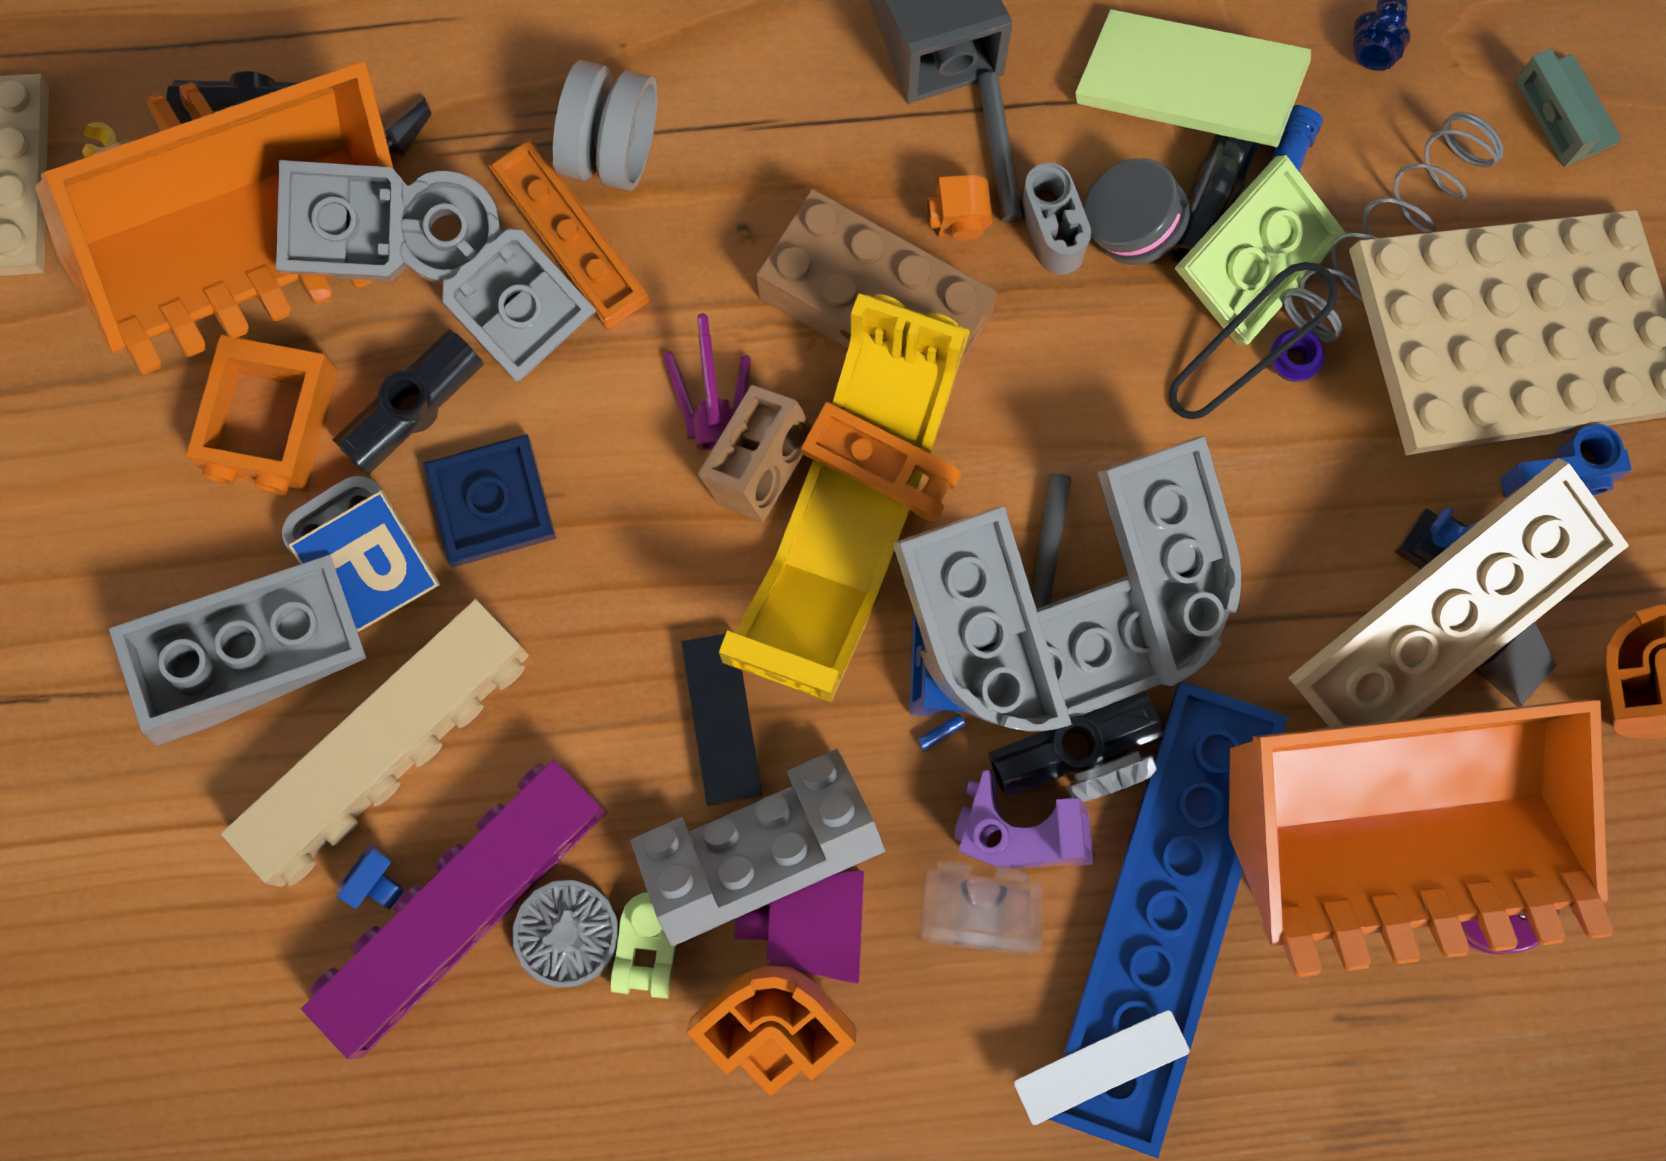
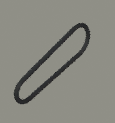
M1310 262L1293 264L1281 271L1176 377L1169 391V402L1174 412L1187 419H1198L1206 416L1325 320L1333 310L1337 299L1336 281L1330 271L1317 263ZM1303 270L1315 271L1324 277L1328 284L1329 297L1325 307L1317 316L1202 409L1187 411L1179 405L1177 392L1183 381L1285 278L1294 272Z

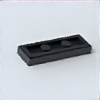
M726 634L682 641L707 806L763 797L743 670L722 663L719 654Z

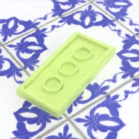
M1110 9L1076 90L1077 104L1278 147L1310 64L1311 49Z

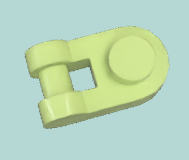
M648 892L633 897L624 907L620 921L616 958L612 970L611 992L629 994L631 989L651 991V997L669 999L677 945L671 947L656 917ZM636 949L657 951L654 968L634 966Z

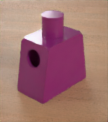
M864 871L836 873L770 903V906H762L735 918V939L768 941V965L793 967L799 972L859 984Z

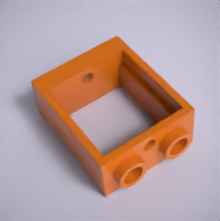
M220 335L186 457L202 470V477L217 483L234 485L236 478L254 481L256 488L273 494L286 495L288 488L307 491L339 373L325 354L241 338L231 339L228 336ZM239 374L302 386L282 461L218 449Z

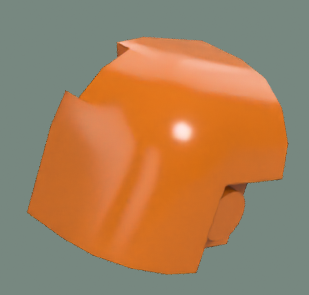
M1666 604L1636 611L1635 616L1616 630L1609 645H1607L1605 679L1613 727L1618 735L1639 739L1666 738Z
M762 965L738 976L690 1018L686 1033L726 1075L740 1065L771 1097L801 1071L812 1081L856 1044L857 1029L849 1017L815 981L793 967Z

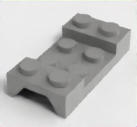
M838 748L787 770L786 772L792 786L692 831L688 830L683 817H680L630 840L656 917L671 947L885 852L875 822Z

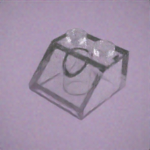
M939 862L938 871L927 870L925 873L917 942L1023 956L1041 953L1042 884L1028 883L1029 873L1023 871L995 869L994 878L972 876L971 865Z

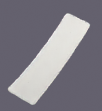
M1167 1010L1016 1080L1014 1085L1031 1123L1037 1125L1116 1086L1186 1056L1190 1050L1172 1012Z

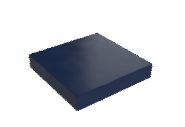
M528 434L423 463L447 560L452 568L557 538L531 439Z

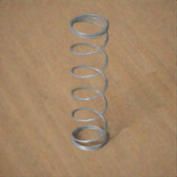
M1465 112L1450 114L1443 123V130L1432 134L1426 142L1424 152L1426 164H1409L1401 168L1396 174L1394 180L1396 199L1379 198L1369 202L1364 209L1363 225L1365 234L1346 233L1337 237L1332 244L1331 254L1335 269H1326L1330 273L1338 275L1346 288L1354 296L1363 301L1362 295L1347 281L1349 280L1359 287L1357 279L1342 272L1338 266L1336 259L1337 246L1342 240L1349 237H1361L1368 240L1378 239L1371 236L1367 225V217L1371 208L1381 202L1398 204L1401 211L1414 226L1425 233L1435 232V224L1425 212L1401 200L1398 191L1399 179L1404 172L1412 168H1425L1429 170L1438 186L1448 195L1455 199H1465L1467 192L1464 185L1449 172L1430 164L1429 149L1435 138L1444 134L1451 149L1466 162L1480 167L1495 166L1503 157V144L1497 132L1482 118ZM1454 120H1464L1475 125L1491 140L1496 152L1489 144L1473 134L1451 130V122ZM1453 134L1466 136L1478 142L1488 150L1493 159H1481L1471 154L1460 145ZM1434 171L1453 181L1461 189L1462 195H1458L1448 189ZM1405 207L1422 216L1430 224L1431 229L1419 224ZM1306 271L1301 278L1300 288L1290 289L1284 296L1285 309L1290 318L1300 328L1306 325L1308 321L1297 311L1291 296L1302 297L1303 303L1312 318L1316 314L1311 309L1308 301L1320 310L1327 303L1319 295L1304 289L1305 281L1310 275L1316 273L1315 271ZM1333 309L1327 317L1331 321L1335 332L1322 322L1318 326L1325 332L1316 327L1310 331L1321 341H1337L1343 333L1342 321Z

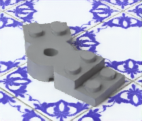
M279 160L276 270L279 273L335 276L337 279L392 282L409 267L423 279L443 284L444 306L517 383L525 378L596 313V309L523 230H501L499 215L493 199L478 182L466 175L452 171H435L422 175L407 186L392 167ZM442 216H452L462 224L459 235L451 241H440L431 234L433 223Z

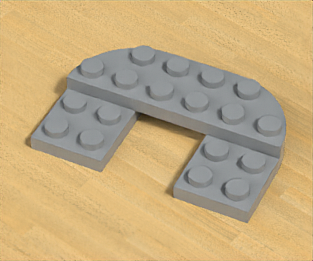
M1205 436L1194 437L1097 471L1128 575L1036 609L1005 506L994 507L893 543L926 648L920 651V654L934 682L954 704L981 720L1016 730L1047 731L1072 725L1070 718L1078 717L1161 684L1168 686L1177 684L1197 672L1211 659L1223 643L1218 638L1225 626L1229 613L1236 614L1241 591V565L1237 543Z

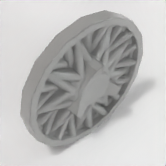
M575 880L553 881L533 891L520 906L513 924V948L521 966L537 981L557 988L580 986L598 977L612 961L617 948L619 936L618 918L610 901L595 887Z

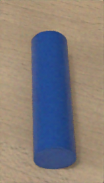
M958 713L917 739V742L921 749L926 751L966 724Z

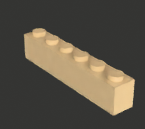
M475 599L229 825L221 835L265 884L283 887L286 883L289 886L296 884L314 868L316 862L313 858L329 843L332 846L339 844L358 826L356 818L369 805L378 806L398 790L401 783L397 779L413 764L420 767L438 753L442 747V743L439 740L455 725L458 728H462L475 719L484 707L481 701L496 687L502 690L511 685L524 671L525 666L522 663L529 657V654Z

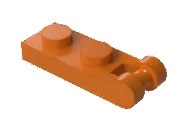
M827 401L801 447V454L909 508L918 516L932 522L938 521L944 509L941 501L948 488L954 489L962 475L959 469L948 462ZM915 470L929 478L922 492L908 485Z

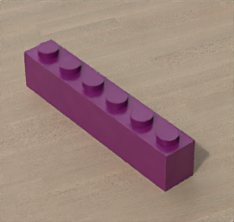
M553 759L547 766L539 763L530 769L519 781L517 787L521 792L506 806L498 803L492 807L476 825L480 832L465 847L459 843L439 859L435 865L439 873L423 888L417 884L403 894L393 907L397 914L382 929L374 926L365 932L351 948L355 955L339 971L335 967L329 969L310 987L308 992L313 997L301 1010L347 1059L363 1058L608 813L557 761Z

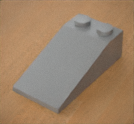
M331 555L109 628L141 731L157 746L213 727L366 659Z

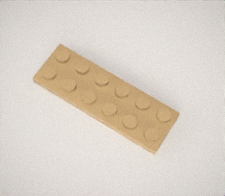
M1557 458L1290 675L1288 679L1329 728L1415 718L1629 545L1571 465Z

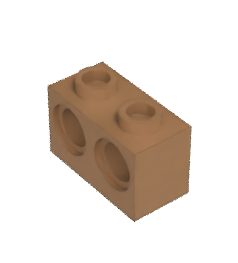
M755 385L750 386L698 473V476L720 506L755 520L765 521L803 456L801 454V447L812 428L797 400Z

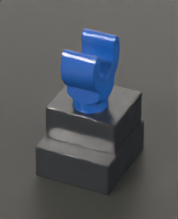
M1426 508L1419 514L1395 550V553L1422 569L1475 525L1471 524L1468 527L1452 517L1453 510L1450 508L1443 509L1438 515Z

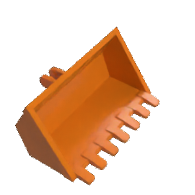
M366 60L213 113L193 82L179 86L180 98L183 106L192 118V121L183 124L180 123L161 93L147 97L149 111L155 123H157L160 132L41 174L42 180L35 185V190L56 254L94 316L101 335L112 354L126 349L140 373L149 374L161 368V359L150 341L151 338L171 331L186 356H193L205 350V341L194 321L215 314L227 336L235 339L247 334L249 331L248 323L238 306L239 303L257 297L272 321L282 320L291 315V307L280 287L299 280L314 304L319 305L332 299L333 292L324 275L279 273L276 270L279 160L393 168ZM349 279L356 288H361L373 282L370 280Z

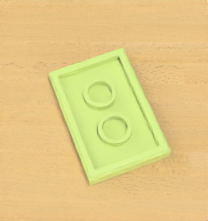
M1287 155L1277 156L1179 262L1175 270L1219 324L1225 328L1281 271L1293 264L1302 262L1320 264L1332 251V244L1337 237L1346 234V232ZM1309 270L1294 272L1285 278L1229 335L1237 345H1248L1284 305L1285 294L1290 289L1300 287L1301 278Z

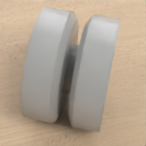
M578 60L572 66L566 78L555 119L552 149L553 165L556 174L588 181L598 170L602 185L633 191L639 184L645 170L655 130L658 106L656 78L625 70L614 82L609 67Z

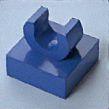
M370 842L336 887V894L338 898L354 909L358 908L368 894L375 901L390 910L404 890L401 889L402 886L384 874L391 864L389 855Z

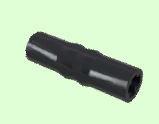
M1219 134L1214 135L1205 159L1198 167L1195 182L1187 193L1190 207L1187 228L1179 242L1168 252L1170 258L1175 262L1179 263L1236 201L1237 196L1244 187L1246 174L1259 143Z

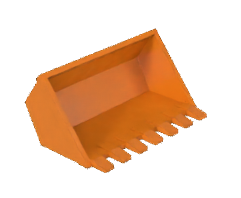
M1583 699L1253 736L1252 742L1230 748L1229 837L1263 918V928L1271 946L1283 945L1292 970L1297 977L1320 974L1322 965L1314 942L1318 940L1332 939L1344 969L1351 971L1367 969L1371 965L1372 960L1364 934L1381 933L1393 962L1404 964L1418 962L1421 956L1412 928L1429 927L1442 956L1446 958L1467 955L1470 948L1461 922L1477 921L1490 949L1495 952L1515 949L1518 940L1509 916L1524 914L1538 942L1542 945L1563 943L1566 937L1556 911L1558 909L1571 908L1585 935L1590 939L1610 937L1614 930L1604 906L1608 901L1601 702L1599 699Z

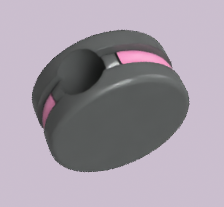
M1146 158L1125 160L1107 169L1093 183L1084 203V211L1091 227V236L1110 258L1128 265L1149 263L1168 253L1183 236L1190 216L1187 196L1181 186L1175 181L1172 173L1161 163Z

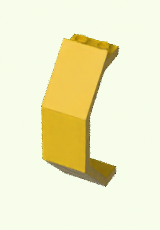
M859 293L851 312L850 343L832 404L931 454L971 330L958 326L953 319L938 313H928L926 315L908 309L900 301L887 295L876 294L871 296ZM813 460L773 563L736 632L728 630L719 650L722 663L832 702L877 602L895 554L893 543L900 540L911 510ZM915 470L908 485L918 490L924 474Z

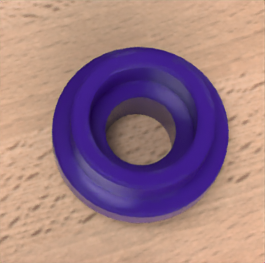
M1299 329L1288 330L1280 334L1272 344L1270 353ZM1309 332L1274 360L1271 366L1281 378L1287 381H1307L1319 372L1324 363L1323 346L1319 339ZM1297 351L1301 353L1304 363L1294 364L1288 359L1287 352Z

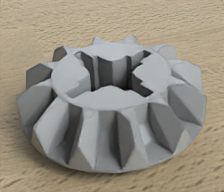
M1135 751L1075 773L1076 782L1067 785V789L1071 798H1080L1085 802L1128 788L1151 778L1157 768L1152 755L1141 758L1139 752Z

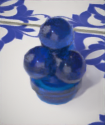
M1378 0L1376 11L1364 12L1354 22L1355 37L1353 47L1356 60L1361 66L1374 71H1384L1390 69L1403 56L1411 36V32L1406 25L1407 0Z

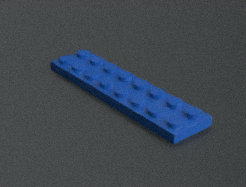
M1184 681L1177 684L1162 731L1164 736L1160 738L1154 757L1157 770L1151 778H1148L1062 1058L1167 1010L1172 1012L1189 1050L1191 1049L1243 872L1229 837L1230 748L1252 742L1253 736L1284 733L1288 716ZM1189 1054L1101 1093L1048 1120L1159 1158Z

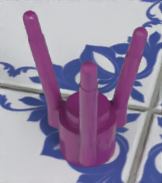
M701 313L697 317L706 400L697 404L698 412L695 413L673 353L667 351L663 357L686 421L687 439H695L698 449L712 450L748 391L751 358L748 355H743L740 359L733 409H730L728 400L718 399L708 316Z

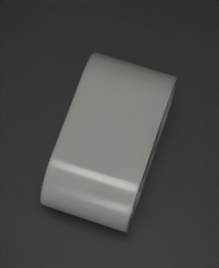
M1055 163L1039 164L1026 177L1021 200L1022 215L1042 266L1054 274H1070L1077 270L1084 260L1091 237V227L1069 172L1064 167ZM1041 190L1051 191L1058 199L1046 202L1040 200L1035 193ZM1061 222L1059 234L1062 240L1055 241L1058 232V224Z

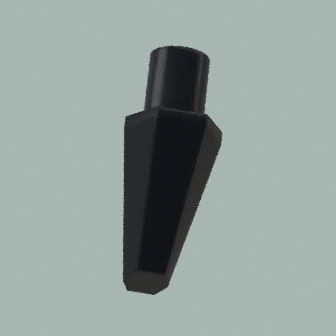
M425 96L383 124L386 130L384 134L390 154L398 150L400 155L403 156L431 116L432 112Z

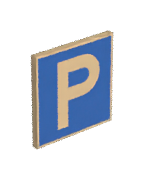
M384 490L377 492L289 544L290 549L300 564L331 555L357 632L440 585Z

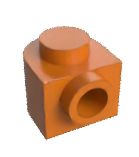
M978 175L939 177L934 196L927 197L926 200L929 229L937 228L938 237L952 235V238L958 241L974 240L984 234L983 230L989 228L993 223L988 180Z

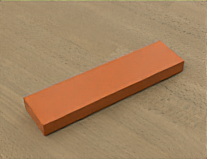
M529 138L488 165L491 174L572 284L596 309L595 315L606 330H609L650 302L647 292L562 178L556 174L554 167L532 138Z

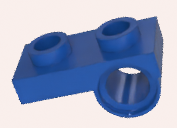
M1591 424L1582 428L1557 449L1554 459L1518 463L1504 474L1500 480L1504 498H1509L1553 461L1560 458L1571 465L1592 495H1599L1613 490V483L1632 471L1627 449L1624 450L1622 440L1617 432L1603 424ZM1580 446L1588 448L1594 454L1596 465L1589 463L1583 458Z

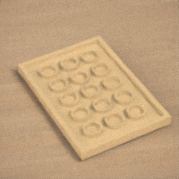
M1638 210L1360 240L1349 249L1406 455L1581 430L1591 424L1610 426L1666 417V300Z

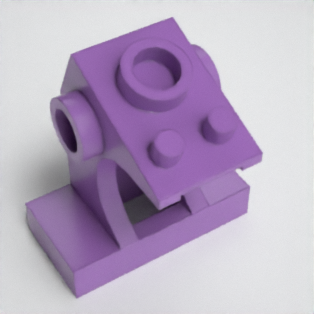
M986 770L982 773L980 783L970 780L966 794L975 799L972 808L963 807L957 821L954 838L961 840L959 852L999 869L1068 864L1070 866L1093 865L1089 808L1080 798L1056 799V808L1051 816L1041 825L1030 828L1012 827L1004 820L1000 813L996 776L991 775L990 771ZM996 831H1001L1002 839L1000 843L990 848V836Z

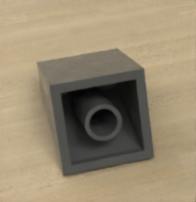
M870 0L907 104L978 83V77L986 72H996L998 76L1004 75L1012 20L1001 0Z

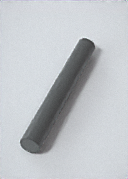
M986 72L978 77L999 206L1002 221L1013 223L1021 220L1023 216L998 73Z
M1050 474L1030 587L1036 609L1050 604L1071 483V477L1064 474Z

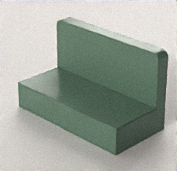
M1551 48L1534 55L1515 82L1564 167L1614 147L1621 140L1619 132L1573 55L1557 59Z

